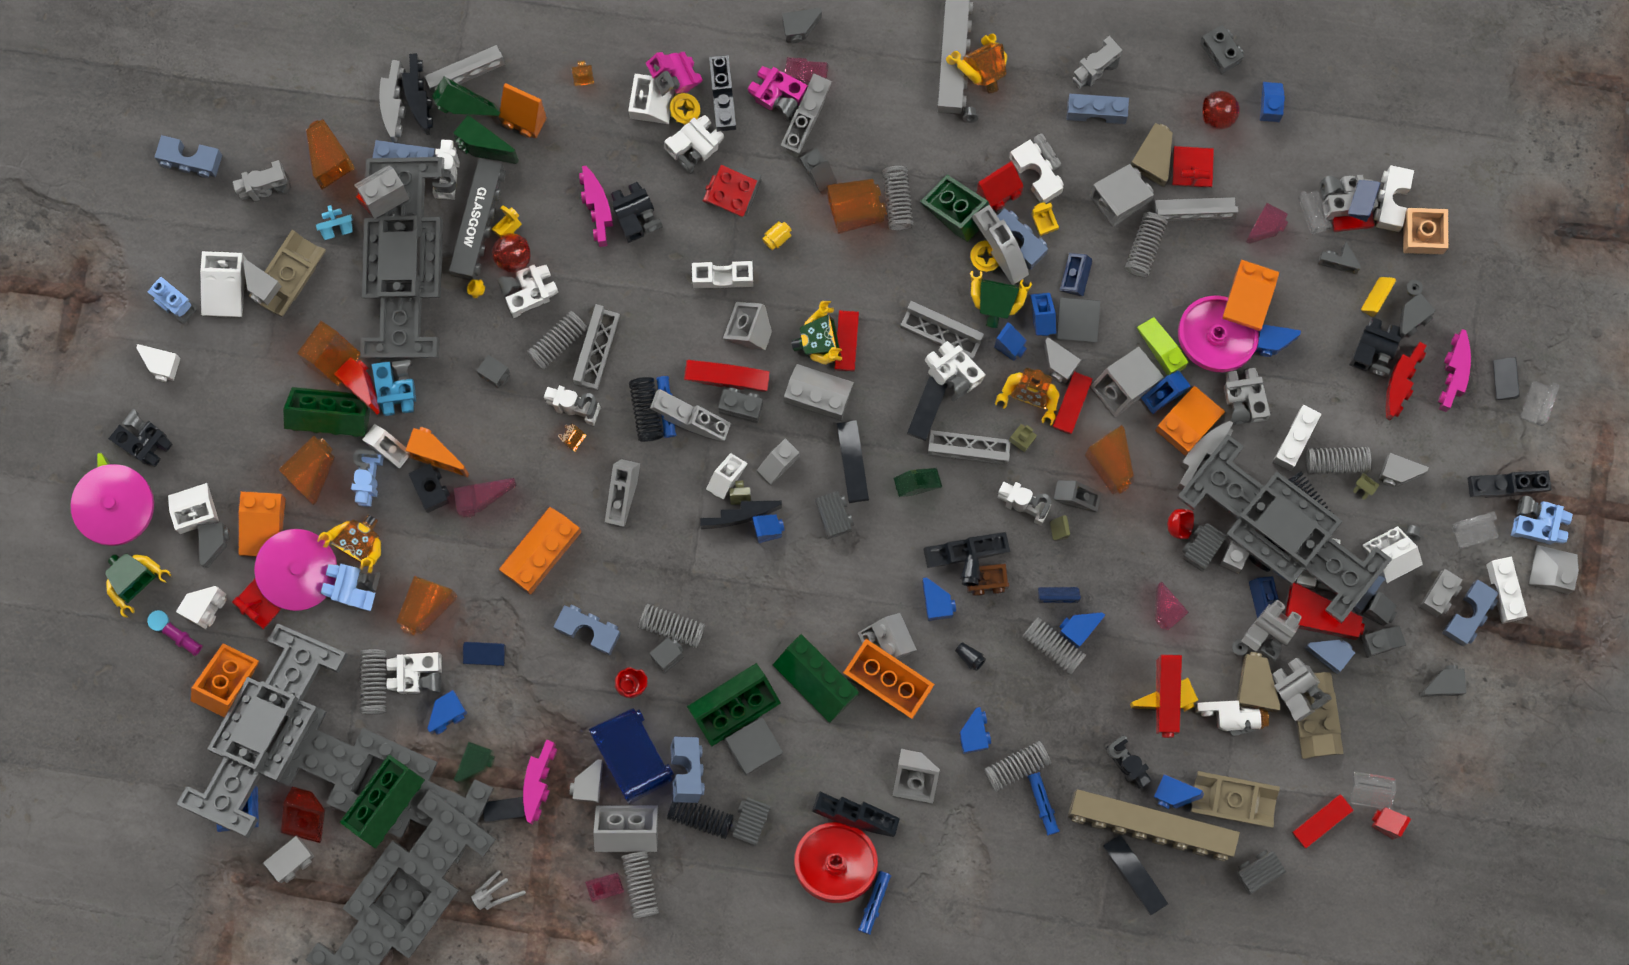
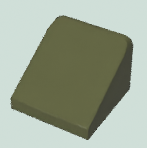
M1064 515L1050 521L1053 540L1068 539L1070 530L1067 516Z

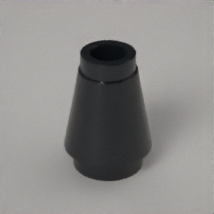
M968 555L966 557L960 578L962 585L968 587L978 586V582L981 581L978 556Z
M964 642L960 643L955 650L970 670H979L986 661L983 653Z

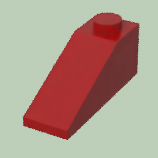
M350 357L334 375L378 415L380 410L372 378L366 372L368 367L361 360L356 362Z

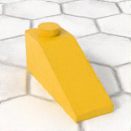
M1189 678L1181 680L1180 709H1183L1185 712L1194 708V703L1198 701ZM1156 692L1131 702V708L1156 709Z

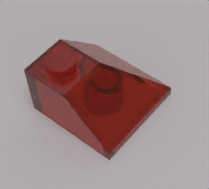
M292 786L284 801L281 833L321 843L325 809L312 791Z

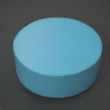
M157 610L149 615L147 622L152 630L161 632L169 623V617L163 611Z

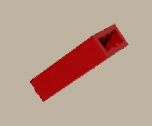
M1297 583L1290 585L1285 615L1289 617L1292 611L1301 616L1298 624L1300 625L1299 629L1356 640L1360 635H1363L1365 624L1362 623L1363 617L1352 611L1340 623L1325 611L1332 601Z
M1160 655L1156 660V734H1162V738H1174V735L1180 732L1182 655Z

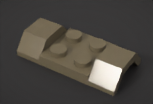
M291 230L264 271L277 280L282 287L268 306L263 302L259 305L283 317L315 271L316 265L326 252V249L314 245L294 230Z
M1330 672L1314 674L1320 681L1318 688L1324 693L1329 694L1332 700L1303 720L1297 721L1302 759L1344 754L1336 696ZM1305 692L1304 695L1312 705L1314 698L1310 696L1309 692Z
M1197 772L1194 787L1202 790L1204 796L1202 799L1191 802L1192 813L1270 828L1274 827V812L1280 790L1279 786Z

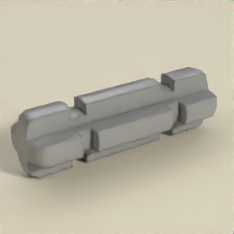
M1042 133L1034 137V142L1041 149L1045 160L1047 159L1052 165V170L1058 169L1061 166L1060 160L1056 158V154L1050 144L1046 142L1045 136Z

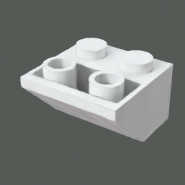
M635 74L628 110L630 119L669 124L671 114L669 107L674 97V88L662 97L655 83L656 78H652L649 75Z
M208 483L168 495L170 515L174 528L179 534L198 529V525L219 522Z
M1398 526L1363 544L1367 555L1377 547L1392 558L1391 562L1380 574V576L1385 578L1384 581L1386 583L1423 565L1418 547Z
M216 586L188 593L176 612L206 629L215 621V613L218 608L221 609L225 604V596L227 594Z

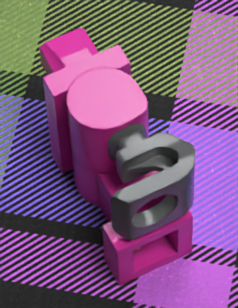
M657 52L646 62L652 78H656L655 83L662 97L673 88L676 93H688L703 80L700 74L694 72L692 68L694 67V61L692 57H687L685 52L669 55ZM654 65L658 66L660 69L656 71L654 69ZM665 77L667 81L662 82V79Z
M762 66L757 77L764 82L762 85L754 81L751 82L748 87V93L755 97L756 103L769 110L775 107L778 110L782 109L785 120L789 121L800 105L808 85L779 71L775 67L769 69Z

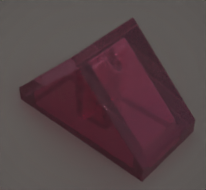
M618 873L585 882L593 903L624 893Z

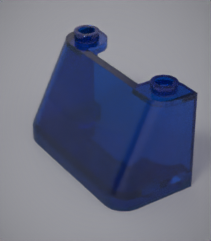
M634 708L589 729L629 805L672 782L671 776L674 775L669 764L664 765L642 724L645 719L640 709L635 711Z

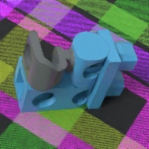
M411 359L395 361L392 364L390 362L372 364L377 402L384 416L395 414V404H401L402 413L414 412V402H416L414 380L409 378L408 368L413 366ZM393 367L396 369L399 380L396 382L393 379Z

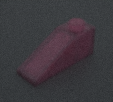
M510 478L454 488L458 514L463 515V517L475 516V513L481 512L517 486L515 479Z

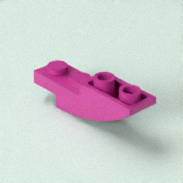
M582 166L583 173H579L580 185H584L585 192H581L582 204H586L588 210L595 209L591 210L592 222H596L597 228L593 229L594 241H598L599 247L607 246L605 227L613 226L608 200L595 175L587 166Z
M1464 329L1458 334H1454L1451 345H1453L1452 351L1447 353L1444 363L1447 364L1445 370L1451 372L1445 381L1447 385L1446 391L1441 392L1438 400L1441 403L1439 410L1444 412L1451 408L1455 395L1461 397L1465 393L1469 380L1471 351L1467 332Z
M546 740L539 759L530 757L526 770L523 802L526 820L532 825L534 820H539L542 812L539 809L542 801L546 802L550 790H547L548 785L541 782L542 779L545 780L550 770L547 767L550 760H554L557 753L556 744L549 740Z

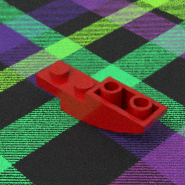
M1422 342L1416 345L1410 357L1402 354L1393 369L1386 394V419L1389 421L1394 416H1399L1404 408L1401 406L1403 400L1408 401L1414 391L1411 389L1414 383L1410 381L1416 372L1414 366L1417 362L1421 363L1426 355L1424 350L1427 345Z

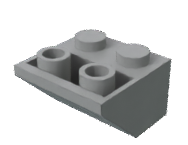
M900 613L884 617L858 632L862 644L865 639H868L898 660L917 650Z

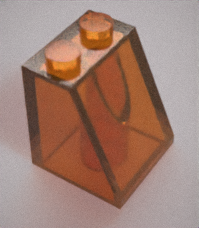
M324 119L311 123L306 132L312 172L319 187L323 190L354 170L355 167Z
M873 179L827 186V199L838 234L884 221V215L887 214L884 202L880 203L878 196H881L879 185H875Z
M322 321L319 322L297 353L308 367L339 386L341 381L334 373L350 357L357 361L360 356V352L352 344Z
M1121 425L1091 445L1085 454L1112 494L1116 492L1121 494L1126 491L1129 485L1132 484L1131 480L1134 476L1125 429Z
M315 436L279 469L313 505L319 498L335 458L331 453L333 449L322 437L318 440Z
M414 576L396 622L401 626L400 629L407 634L415 636V633L422 634L457 599V594L453 589Z

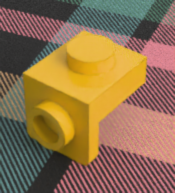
M1043 202L1034 206L1035 209L1032 210L1031 216L1040 236L1059 229L1051 203L1046 204Z
M503 205L500 209L506 216L492 230L497 236L506 240L522 224L518 220L519 214L512 207L508 209Z

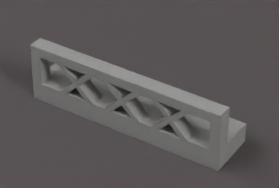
M497 45L424 77L433 95L443 76L461 84L505 65V62Z
M1235 197L1155 200L1154 202L1155 214L1163 216L1167 221L1235 219L1238 214V206H1235Z
M910 301L906 315L900 327L939 345H943L946 342L943 335L949 332L955 334L957 341L950 343L953 346L958 344L963 349L961 343L965 341L973 342L975 346L972 353L962 350L972 360L984 336L983 333L913 301ZM910 314L919 318L920 325L913 327L906 324ZM933 324L937 326L939 333L930 335L926 332L925 326Z
M595 305L573 377L574 384L598 390L619 321V313L604 310V306ZM604 315L614 317L613 324L607 328H604L602 324ZM605 333L608 341L599 347L596 339L599 335ZM599 352L602 356V361L593 366L590 361L591 355ZM594 371L597 376L595 384L584 381L587 373Z
M931 430L928 455L1008 465L1011 442L1007 439ZM934 436L943 437L947 443L945 445L934 444ZM956 439H963L967 446H953L952 442ZM977 441H981L987 448L985 450L974 449L972 445ZM996 444L1006 445L1005 452L994 451L992 447Z

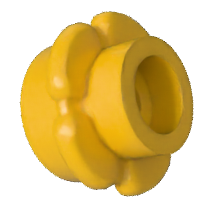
M472 279L467 286V293L472 295L473 298H478L485 291L483 281L480 279Z

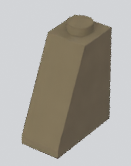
M1155 123L1131 162V166L1133 168L1136 167L1141 175L1165 187L1169 176L1173 132L1167 126Z
M1250 652V655L1244 656L1237 697L1239 706L1277 713L1280 710V703L1268 659L1262 657L1261 653Z

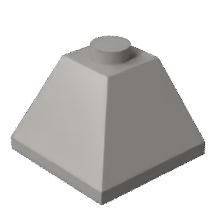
M736 302L723 339L750 349L766 350L772 330L765 305Z
M1537 545L1529 585L1565 594L1575 591L1579 571L1577 554Z
M901 749L892 796L933 803L940 769L921 752Z

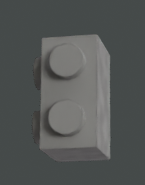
M1446 569L1442 570L1419 607L1435 617L1442 613L1446 614L1452 605L1449 602L1452 596L1456 597L1462 588L1460 583L1463 579Z
M295 836L263 863L278 882L283 883L285 881L288 883L296 876L295 872L300 868L302 870L307 868L312 863L311 859L315 856L301 838Z

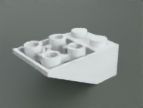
M202 251L200 270L202 316L242 317L245 287L243 262L247 260L242 253Z

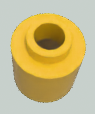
M778 221L764 234L765 236L762 240L773 251L791 237L790 232L792 230L785 222L781 223Z

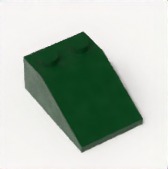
M443 76L432 96L435 104L438 106L437 108L446 114L448 112L468 115L499 116L500 110L495 103Z
M469 115L465 117L453 132L456 139L455 142L458 144L457 148L466 155L469 153L474 157L513 164L519 162L513 147Z
M946 175L920 201L948 229L966 242L980 230L971 216L990 205L986 199L949 175Z

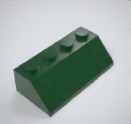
M292 387L283 408L284 429L311 431L313 433H331L333 435L343 434L354 437L365 436L369 424L370 408L355 394L350 392Z
M802 634L785 649L772 665L829 723L859 695V691Z
M755 663L691 703L687 708L709 744L713 747L775 708L781 702L766 675L758 664Z
M389 754L340 823L376 849L390 828L396 823L400 814L409 805L410 800L420 790L425 779Z

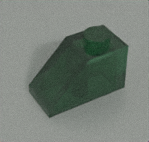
M937 468L909 470L893 478L899 497L914 496L942 487Z
M468 742L454 781L460 784L486 772L488 767L491 768L495 761L494 752L488 748Z

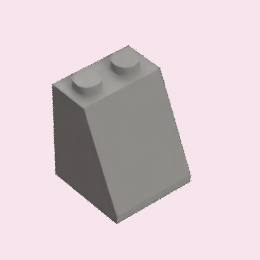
M1131 164L1096 182L1092 187L1090 197L1113 227L1152 201L1154 196L1152 187L1148 183H1144L1139 170L1136 167L1133 168Z
M390 165L354 184L374 219L409 200L403 183Z
M1137 347L1107 367L1090 387L1114 417H1117L1149 392L1164 377L1159 369L1150 361L1146 353L1140 347Z

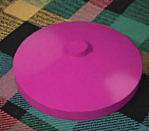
M1207 296L1196 300L1185 310L1178 326L1179 343L1186 356L1199 367L1213 372H1229L1245 365L1254 354L1259 340L1258 330L1222 319L1228 297Z
M103 465L91 470L78 482L71 498V514L78 530L91 541L105 546L123 545L136 539L148 527L154 512V497L148 482L138 472L123 465Z
M302 529L285 530L269 538L259 550L254 567L255 580L262 595L273 605L289 611L307 610L321 603L327 597L320 594L323 583L335 585L336 578L326 575L328 564L337 565L331 547H323L326 542L325 540L317 542L319 537L317 534Z

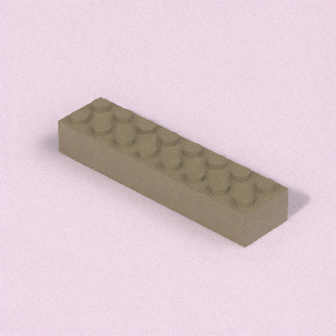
M1078 789L1073 793L1068 817L1072 818L1071 821L1078 824L1089 822L1092 823L1091 827L1097 829L1112 828V832L1124 835L1126 832L1131 833L1132 838L1144 840L1150 838L1153 839L1152 843L1164 846V844L1169 843L1173 845V849L1181 851L1191 849L1193 854L1199 856L1210 854L1213 855V859L1223 862L1234 857L1240 832Z

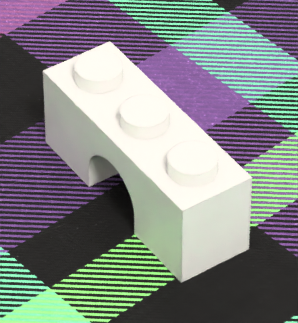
M1028 140L1012 150L1009 158L1019 173L1027 169H1033L1039 173L1040 179L1032 184L1031 190L1040 203H1047L1062 193L1064 184L1058 175L1055 176L1052 172L1053 168L1047 159L1044 160L1041 156L1042 152L1039 146Z
M1391 165L1387 171L1383 172L1381 182L1384 183L1383 190L1380 189L1378 201L1381 203L1380 207L1376 208L1374 220H1377L1376 227L1396 232L1402 229L1407 208L1396 205L1393 201V195L1396 193L1407 195L1411 189L1414 170Z
M752 261L732 262L729 266H715L712 262L692 263L693 288L753 287Z
M1305 405L1300 408L1288 435L1273 460L1274 463L1289 471L1295 467L1321 413Z
M1512 557L1489 562L1486 566L1491 584H1495L1499 592L1497 607L1502 624L1522 620L1527 617Z

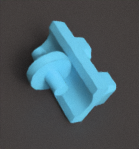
M332 205L327 206L329 212L322 213L323 219L331 218V220L316 225L317 231L320 230L324 240L335 237L332 226L339 225L342 235L353 232L351 222L353 217L350 214L336 218L337 215L342 214L341 208L333 210Z

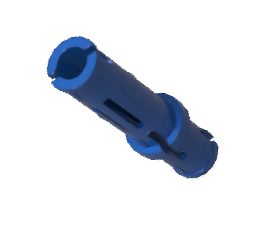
M669 376L657 377L658 390L661 389L673 396L670 393ZM661 415L664 438L677 436L675 424L664 420V416Z
M1040 772L1027 776L1040 811L1038 815L1043 820L1047 836L1060 832L1054 817L1055 811L1051 808Z
M879 871L867 908L863 910L864 916L858 931L871 934L875 919L880 914L878 911L891 878L890 874Z

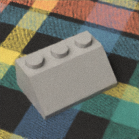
M796 364L784 395V402L842 420L854 382Z
M658 805L596 806L594 822L595 852H657Z

